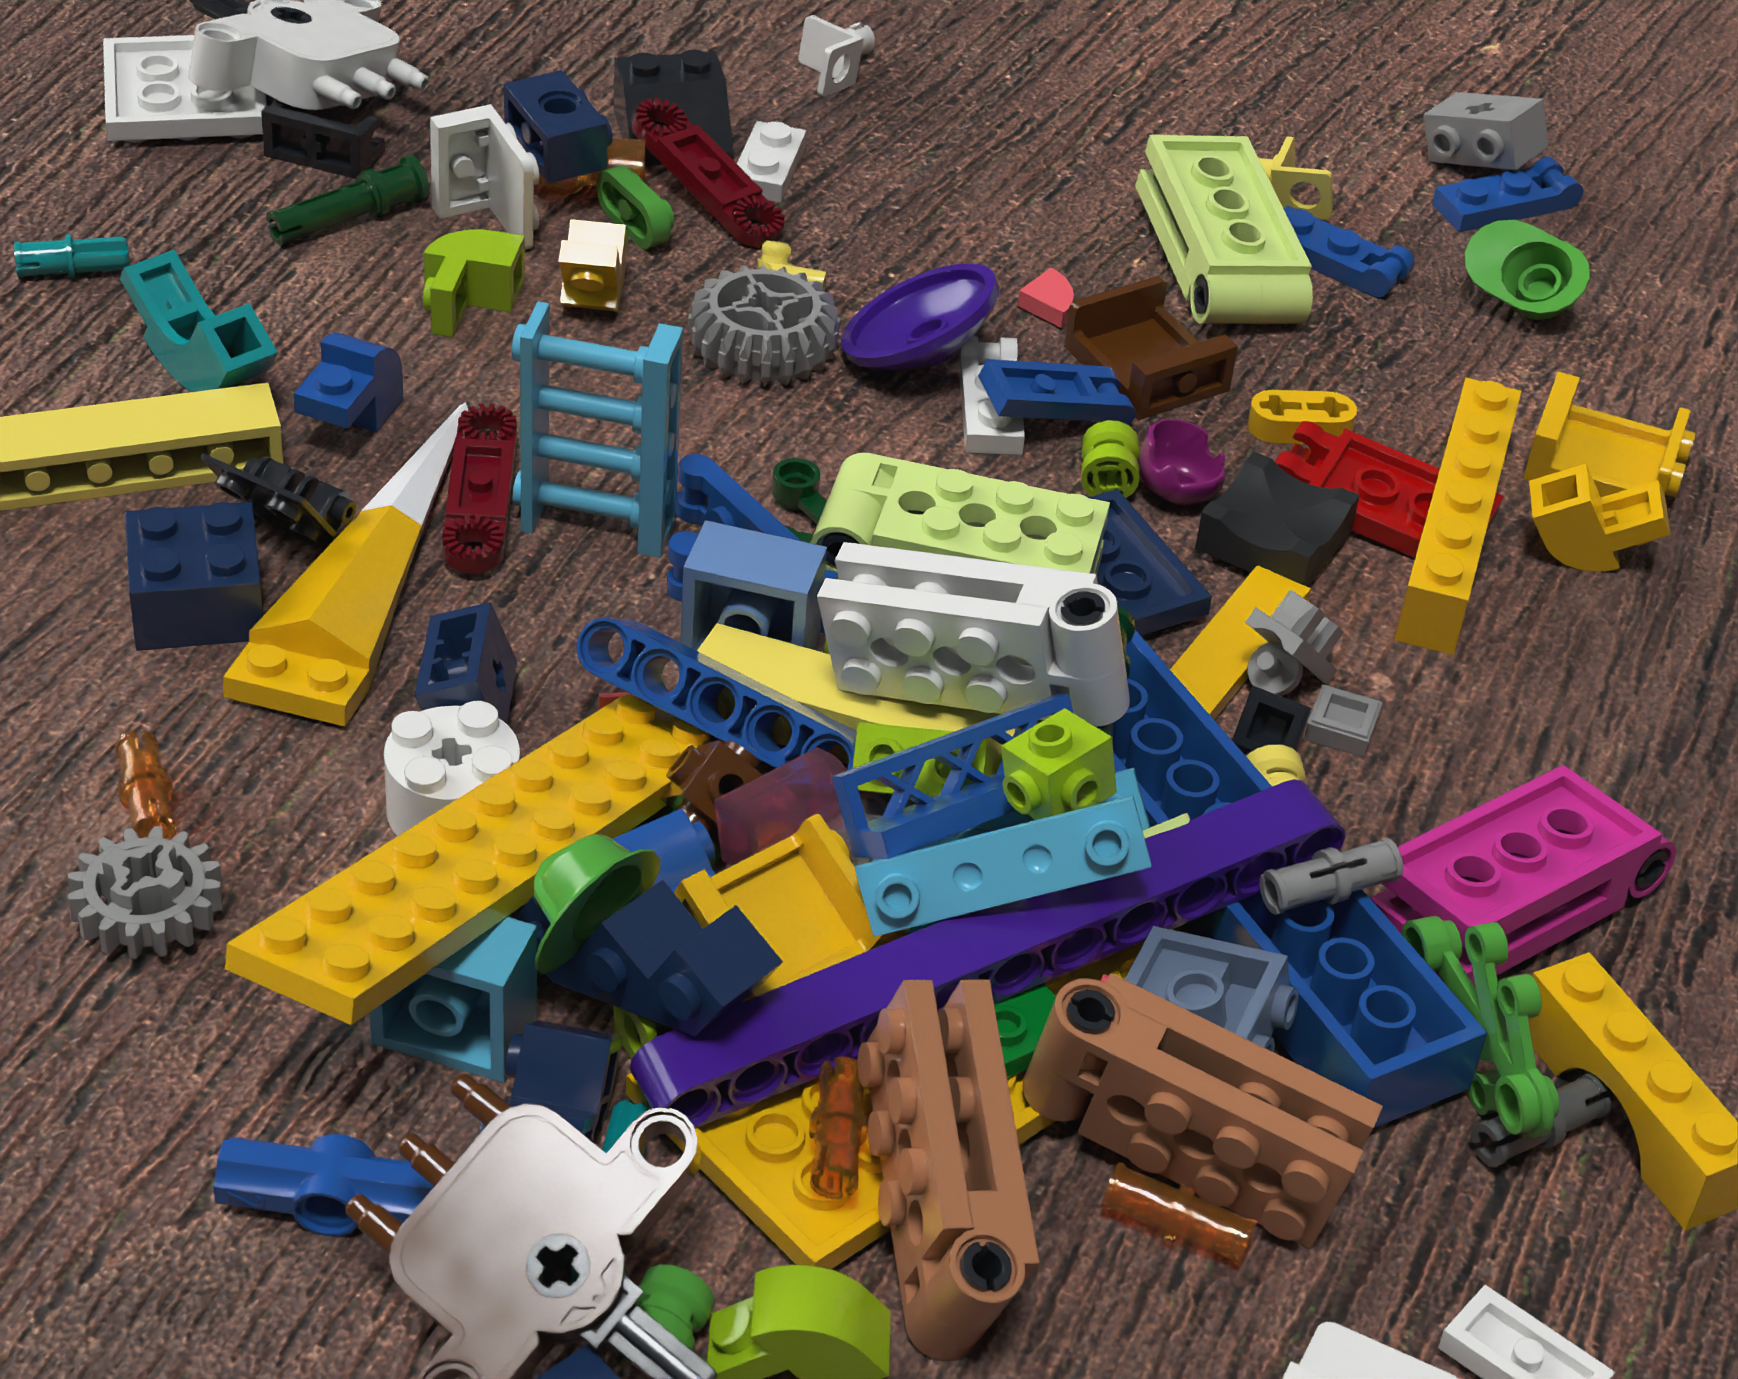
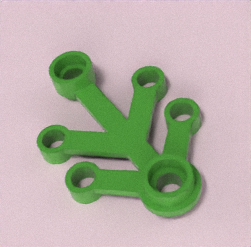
M1429 916L1405 922L1402 928L1403 937L1431 969L1440 974L1446 986L1487 1031L1479 1060L1491 1061L1497 1069L1474 1074L1468 1093L1475 1111L1480 1115L1498 1112L1503 1125L1512 1134L1524 1133L1530 1138L1549 1134L1554 1118L1559 1113V1096L1552 1080L1548 1076L1542 1075L1536 1068L1528 1018L1536 1017L1540 1014L1542 1007L1541 993L1537 982L1530 974L1502 978L1498 983L1495 966L1504 964L1508 958V942L1502 927L1497 922H1489L1470 926L1466 930L1465 947L1469 960L1472 963L1475 980L1474 986L1459 962L1462 954V941L1456 925L1451 920L1442 921L1438 916ZM1504 1016H1505V1019H1506L1507 1032H1506V1026H1505Z

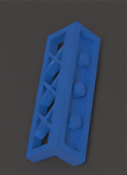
M1069 694L1050 696L832 776L853 857L890 859L1016 811L1007 801L1003 790V779L1005 778L1003 759L996 774L988 777L971 766L983 739L990 737L1003 745L1032 728L1040 718L1048 715L1052 716L1064 708L1074 713ZM1016 728L1013 736L1005 732ZM961 748L957 757L949 753ZM932 758L951 768L940 795L933 798L914 788L925 761ZM904 769L900 779L891 774ZM965 778L973 782L968 785L962 786ZM877 779L894 789V792L883 816L867 822L858 786ZM908 799L917 803L905 808Z

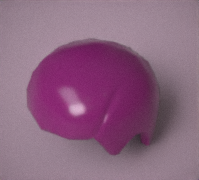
M1160 419L1148 428L1138 458L1139 474L1144 484L1165 501L1176 505L1202 504L1222 489L1225 481V468L1223 467L1225 465V454H1219L1217 457L1212 456L1208 449L1209 434L1204 428L1181 419Z

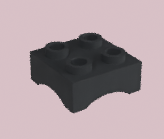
M1253 451L1226 492L1217 500L1211 501L1202 511L1195 549L1249 572H1252L1258 565L1308 587L1352 532L1360 495L1342 487L1332 489L1321 488L1304 483L1281 469L1273 459Z

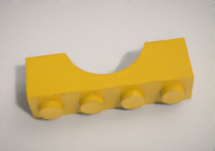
M1590 952L1533 972L1532 977L1537 982L1542 1000L1540 1014L1536 1017L1528 1018L1533 1050L1555 1076L1579 1068L1594 1074L1610 1088L1623 1106L1633 1127L1640 1153L1641 1179L1680 1226L1686 1231L1737 1210L1738 1121Z

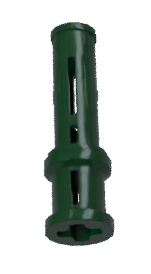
M407 155L400 159L398 165L378 172L373 169L362 171L356 177L355 183L276 211H269L266 215V221L269 223L276 222L275 224L268 225V229L274 241L282 246L289 241L367 213L373 217H382L389 213L391 207L411 200L417 203L424 202L429 199L430 185L420 161L414 155Z

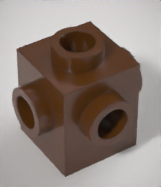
M719 740L698 745L697 748L693 745L688 746L669 768L666 777L672 783L660 799L675 811L682 808L691 823L700 821L706 828L711 840L721 848L744 845L782 790L756 770L759 766V761L747 749L733 741L728 740L724 744Z

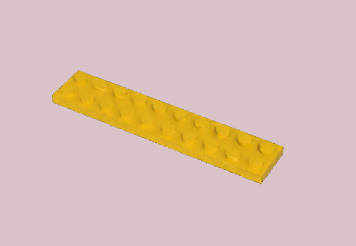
M624 694L515 762L510 768L499 772L229 941L226 948L225 970L352 1025L526 904L534 896V879L540 864L551 854L592 834L604 835L611 839L629 832L665 807L667 804L660 798L672 783L666 777V774L676 758L688 746L693 745L697 748L698 745L719 740L725 744V741L634 695Z

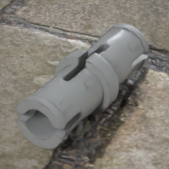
M1382 838L1378 842L1342 852L1330 847L1315 852L1312 860L1277 870L1270 869L1264 871V874L1260 876V892L1267 909L1275 915L1321 900L1332 905L1348 900L1353 891L1385 882L1398 881V878H1401L1403 875V861L1398 847L1389 838Z

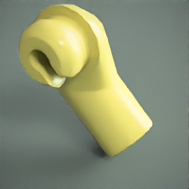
M766 241L763 243L762 258H757L758 269L764 264L769 270L778 271L782 267H786L787 273L792 275L801 272L806 273L808 282H821L825 292L827 282L826 271L793 266L791 263H788L791 248L787 243Z

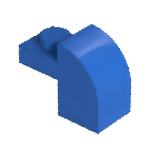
M338 332L331 333L320 342L321 362L293 393L295 413L345 428L353 425L378 432L403 402V372L400 356L393 348Z

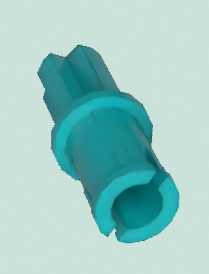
M66 234L65 240L14 241L15 264H18V267H16L18 278L36 275L69 274L70 279H76V273L123 270V268L128 267L130 264L129 245L124 237L73 240L72 234Z

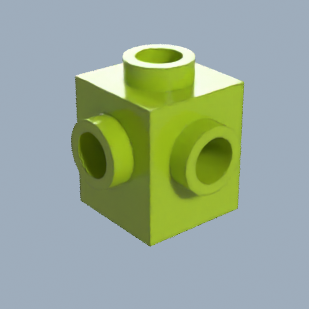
M1066 708L1001 745L1005 776L1003 779V790L1007 801L1019 813L1027 814L1035 820L1098 805L1117 793L1112 737Z

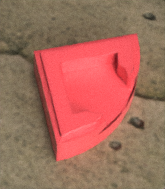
M1049 268L1019 290L1017 306L1062 328L1068 322L1070 305L1074 297L1073 289L1069 281L1061 273L1053 268Z

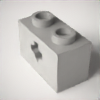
M1456 92L1423 114L1429 162L1516 170L1549 147L1544 99Z

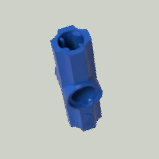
M328 1134L319 1137L312 1143L311 1148L230 1137L229 1140L224 1139L217 1158L216 1176L213 1185L215 1203L290 1213L293 1214L294 1219L302 1227L324 1236H343L350 1234L357 1228L358 1224L346 1214L345 1210L347 1203L356 1194H363L374 1204H380L403 1223L434 1188L433 1185L411 1168L409 1161L375 1157L374 1152L367 1144L343 1134Z

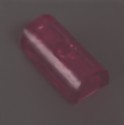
M815 748L715 799L714 805L722 861L733 866L792 836L805 819L815 814H820L825 823L840 817L842 813L832 776L847 771L844 765L831 753Z

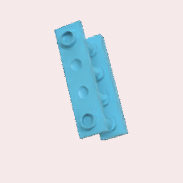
M537 301L527 324H518L512 342L513 361L520 362L521 470H519L515 479L512 500L513 505L521 507V532L533 534L545 505L627 520L630 523V527L638 529L637 554L662 557L676 521L683 350L682 327L659 323L649 347L640 346L638 351L550 336V303ZM549 361L633 376L634 383L642 384V396H639L637 401L550 386ZM549 411L630 425L634 433L641 434V445L638 444L636 449L633 450L549 434ZM549 459L631 474L632 481L640 482L639 492H636L634 497L550 482Z
M1135 768L1115 772L1117 793L1098 805L1035 820L1029 815L1019 813L1016 810L890 859L873 858V862L857 865L855 872L873 936L1152 867L1143 830L1150 828Z

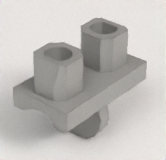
M1290 590L1271 617L1255 608L1245 621L1248 626L1268 642L1260 646L1252 654L1248 662L1247 673L1253 686L1283 696L1298 686L1303 675V666L1326 685L1338 671L1325 658L1341 638L1344 631L1327 619L1319 608L1294 591Z

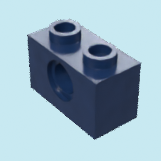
M562 70L503 84L504 123L512 125L517 140L526 153L531 152L534 155L539 173L548 184L607 169V147L611 146L613 140L610 123L605 115H600L591 105L583 89L577 88Z

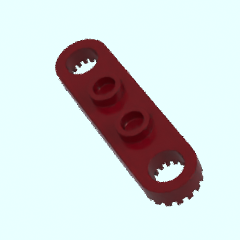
M655 98L654 102L651 99H646V102H640L632 123L633 133L739 242L754 248H762L763 243L766 241L778 242L784 228L785 214H781V208H775L776 204L772 201L769 202L762 195L763 190L699 125L694 126L687 119V115H684L683 109L677 110V104L674 103L670 106V101L666 99L664 103H661L660 98ZM653 121L662 122L667 126L663 125V128L660 129V125L657 124V126L654 127ZM747 219L761 221L766 225V228L764 225H761L760 229H758V224L756 223L752 227V221L747 222Z
M490 403L489 408H485L484 404H478V409L471 406L468 407V411L464 410L461 412V416L458 418L442 533V551L447 565L464 573L487 572L497 567L504 558L517 446V422L511 410L505 412V407L502 405L498 409L492 403ZM494 429L496 430V435L493 432H489L490 436L486 437V432H482L481 436H479V430ZM467 542L483 543L482 550H480L479 546H475V551H472L470 546L465 550V545L463 544Z

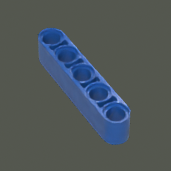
M617 618L594 619L584 626L578 636L576 645L578 658L582 666L591 674L725 742L729 740L741 745L756 758L815 788L825 791L835 790L832 776L835 774H833L829 767L828 758L830 751L837 743L844 746L848 753L849 765L847 771L853 769L856 730L640 622ZM618 632L624 642V651L620 660L614 663L609 656L608 646L610 639ZM672 659L679 668V680L674 690L669 691L663 683L662 674L665 665ZM726 687L732 691L735 698L734 712L727 720L720 715L717 707L718 696ZM781 715L788 719L792 729L791 739L783 749L776 744L772 732L775 721Z

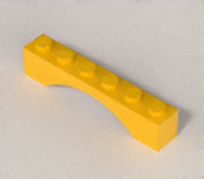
M1465 378L1407 586L1395 641L1454 655L1518 408L1521 390L1505 387L1495 381H1479Z

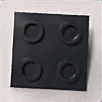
M204 453L200 457L217 476L214 482L216 487L231 497L240 500V503L252 502L255 521L270 526L273 519L289 525L287 528L289 533L313 547L319 548L323 541L331 544L338 536L336 531L340 524H348L355 516L357 504L355 501L350 500V494L347 491L319 481V479L313 476L305 477L303 472L292 469L267 456L260 459L251 458L246 463L243 471Z

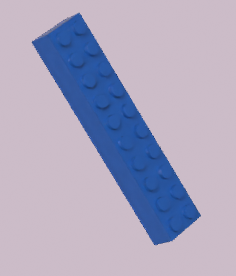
M1135 630L1132 640L1126 647V654L1129 656L1131 670L1127 679L1130 704L1126 713L1115 721L1112 742L1115 771L1135 768L1150 828L1185 813H1188L1190 820L1272 787ZM1362 889L1351 892L1349 899L1331 905L1321 900L1286 910L1278 915L1272 914L1267 909L1260 892L1184 924L1193 935L1288 956L1290 986L1298 989L1297 1011L1294 1021L1288 1030L1275 1027L1272 1034L1298 1065L1382 1105L1383 1107L1374 1128L1470 1089L1487 1031Z

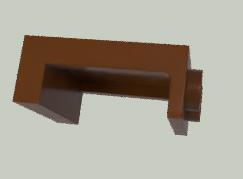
M1161 276L1075 300L1071 303L1064 347L1082 365L1112 368L1121 384L1119 393L1126 395L1130 399L1136 410L1135 418L1137 420L1229 392L1238 346L1225 334L1199 342L1165 309L1164 302L1167 282Z

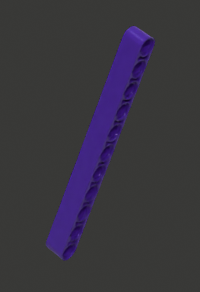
M1293 779L1196 817L1186 825L1145 838L1152 863L1150 868L950 917L741 1002L695 1037L676 1029L660 1035L647 1042L636 1052L631 1060L630 1071L652 1109L659 1107L674 1109L684 1114L693 1124L694 1129L858 1061L860 1045L869 1039L878 1024L881 1010L888 1007L903 980H932L937 1011L940 1008H944L961 980H990L993 1002L997 1003L1145 941L1153 926L1171 930L1260 893V876L1264 874V871L1270 869L1277 870L1312 860L1315 852L1330 847L1339 851L1346 838L1345 829L1302 780Z

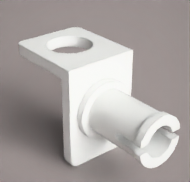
M813 15L805 18L798 59L800 63L820 72L817 94L826 97L856 84L860 57L871 52L875 45L874 33L868 25L862 27L863 23L859 22L843 29Z

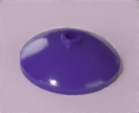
M965 263L930 270L901 282L865 305L847 324L841 337V346L846 357L852 363L872 370H911L941 364L963 347L988 319L999 296L1000 288L998 281L990 268L980 264Z

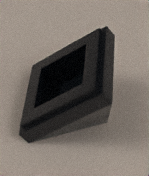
M1252 686L1232 741L1239 749L1249 753L1267 745H1284L1293 748L1297 752L1313 708Z

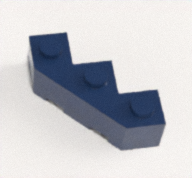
M662 880L603 921L572 958L555 971L546 975L553 983L695 1037L753 994L783 961L737 905L705 928H702ZM532 896L515 919L537 925L538 950L541 940L551 923L535 897Z
M541 1020L526 1023L523 1035L514 1034L508 1048L505 1076L515 1079L512 1095L510 1098L504 1099V1101L512 1107L522 1104L542 1105L559 1114L592 1141L594 1130L602 1131L610 1108L623 1036ZM483 1123L480 1125L478 1136L486 1128ZM554 1259L547 1263L544 1268L548 1276L558 1268L559 1263Z

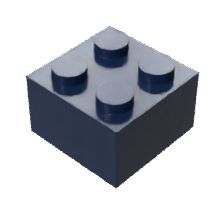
M220 502L203 506L153 507L147 510L125 511L129 596L136 651L249 642L250 629L263 617L252 502Z

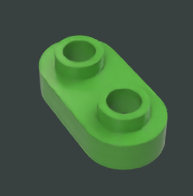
M624 165L599 172L596 179V191L606 216L615 224L626 225L627 236L642 249H648L668 242L671 229L674 227V214L669 203L665 199L660 198L636 173H633Z

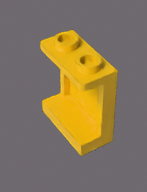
M1558 371L1534 437L1523 479L1530 481L1587 464L1600 497L1659 481L1664 495L1676 498L1696 434L1695 432L1685 430L1691 410L1679 407L1673 428L1671 430H1664L1573 404L1580 377Z
M815 814L805 819L792 836L709 877L704 869L682 880L673 892L702 928H705L737 905L783 961L770 977L742 1002L877 948L890 934L873 936L855 867L850 861L848 847L837 832L829 829L820 814Z

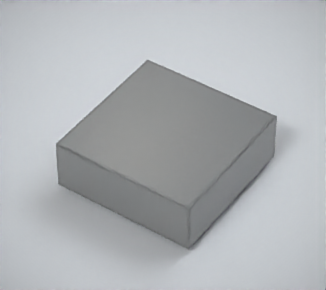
M1322 685L1307 723L1304 740L1365 758L1379 720L1383 702Z

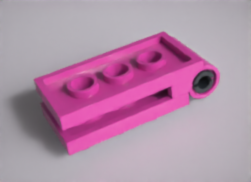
M1562 765L1398 846L1403 861L1402 877L1398 878V881L1381 883L1388 889L1370 897V899L1401 934L1403 925L1409 920L1429 916H1438L1442 921L1451 920L1456 925L1462 941V954L1459 962L1475 986L1472 963L1469 960L1465 947V933L1468 927L1497 922L1504 930L1508 942V958L1504 964L1495 966L1496 975H1499L1622 909L1625 905L1627 894L1635 898H1641L1652 892L1669 873L1675 860L1676 847L1672 842L1664 838L1662 833L1568 767Z

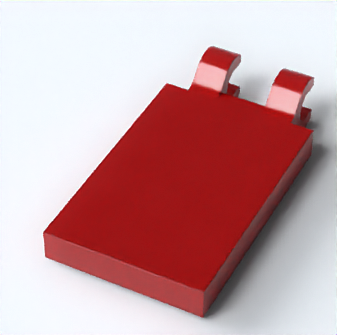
M1302 421L1294 432L1293 439L1305 443L1310 449L1295 443L1289 452L1282 451L1275 460V463L1289 475L1304 483L1321 488L1332 489L1342 487L1359 494L1360 497L1352 531L1416 558L1440 469L1344 428L1340 436L1337 437L1325 432L1319 425L1313 422ZM1495 494L1486 533L1504 498L1501 494Z

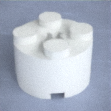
M471 701L462 706H441L420 712L406 711L394 718L391 724L392 732L387 738L384 747L386 813L391 829L399 836L520 760V747L517 737L512 729L498 718V711L493 705L483 701Z

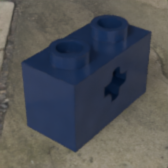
M491 602L430 616L414 694L421 711L441 706H462L471 701H483L493 705L498 711V718L507 724L517 659Z

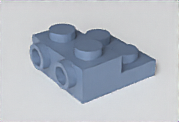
M1157 926L1152 927L1125 980L1274 1052L1275 1044L1271 1035L1275 1027L1288 1030L1294 1021L1298 1006V989L1291 987L1289 982L1287 955Z

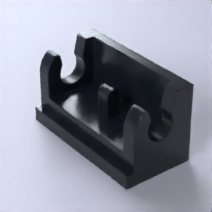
M277 99L270 107L265 106L261 111L265 157L356 179L362 171L371 169L385 152V139L376 136L372 138L374 131L381 125V118L368 116L357 127L288 110L291 106Z

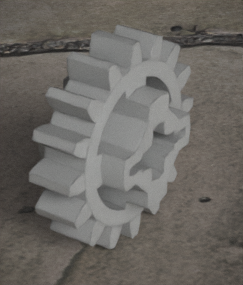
M154 826L146 838H138L137 833L132 828H128L124 831V842L118 844L103 837L98 840L100 854L96 856L81 853L78 856L80 871L68 874L69 894L67 896L72 922H79L80 934L85 941L100 936L101 951L107 954L116 949L119 944L127 945L129 958L137 959L143 947L153 946L155 952L162 957L167 955L168 942L175 939L189 947L194 944L193 928L211 930L214 926L213 911H219L223 908L219 861H211L210 849L206 843L190 848L189 833L184 831L168 840L163 838L161 826ZM185 880L191 885V887L185 885ZM101 896L107 898V905L100 899Z

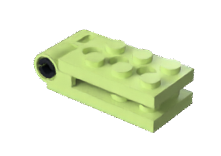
M1150 135L1145 153L1152 169H1140L1135 187L1184 297L1191 302V310L1195 321L1199 324H1303L1306 322L1310 315L1313 301L1312 283L1309 276L1312 265L1248 136Z
M857 453L849 456L842 463L811 543L827 547L825 570L837 572L835 558L843 542L1097 575L1104 545L1102 538L1108 520L1110 502L1091 499L1080 494H1066L1032 487L1017 481L1008 482L978 476L959 469H944L871 453Z

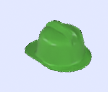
M1498 220L1483 226L1470 238L1465 250V268L1472 282L1486 293L1509 304L1515 312L1528 319L1545 320L1551 319L1563 312L1569 313L1574 307V303L1584 294L1590 281L1589 263L1582 251L1531 224L1518 220Z
M592 834L551 854L540 864L534 879V897L551 925L542 938L537 950L535 969L541 974L555 971L579 951L603 921L652 888L660 872V857L652 849H639L630 852L607 836Z

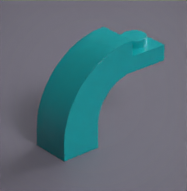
M175 250L123 268L120 280L147 325L143 338L166 371L189 391L198 392L227 388L265 373L273 364L278 351L250 303L215 315L202 298Z

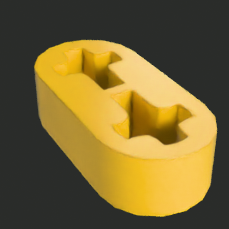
M1265 390L1257 393L1252 398L1247 428L1253 436L1264 442L1305 444L1293 439V434L1302 421L1313 422L1319 425L1325 432L1339 437L1344 428L1353 432L1357 416V406L1350 398L1336 392Z

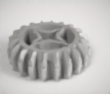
M764 264L760 269L754 270L741 265L737 273L723 270L720 272L718 279H706L703 289L695 291V297L691 303V313H689L688 331L691 332L690 341L694 345V355L704 359L705 367L710 369L719 368L723 378L735 375L740 377L742 384L749 380L761 381L764 386H766L768 381L777 380L784 385H788L791 377L808 380L811 371L823 370L825 361L833 358L840 328V318L838 317V308L834 305V295L824 292L821 282H808L806 273L789 274L786 267H782L778 271L769 270Z

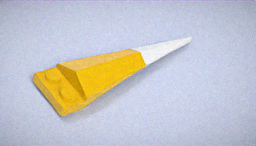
M466 402L460 405L250 629L248 644L223 676L224 698L344 727L347 725L370 690L409 567L436 494L453 455L458 418L461 416V412L464 410L468 411Z

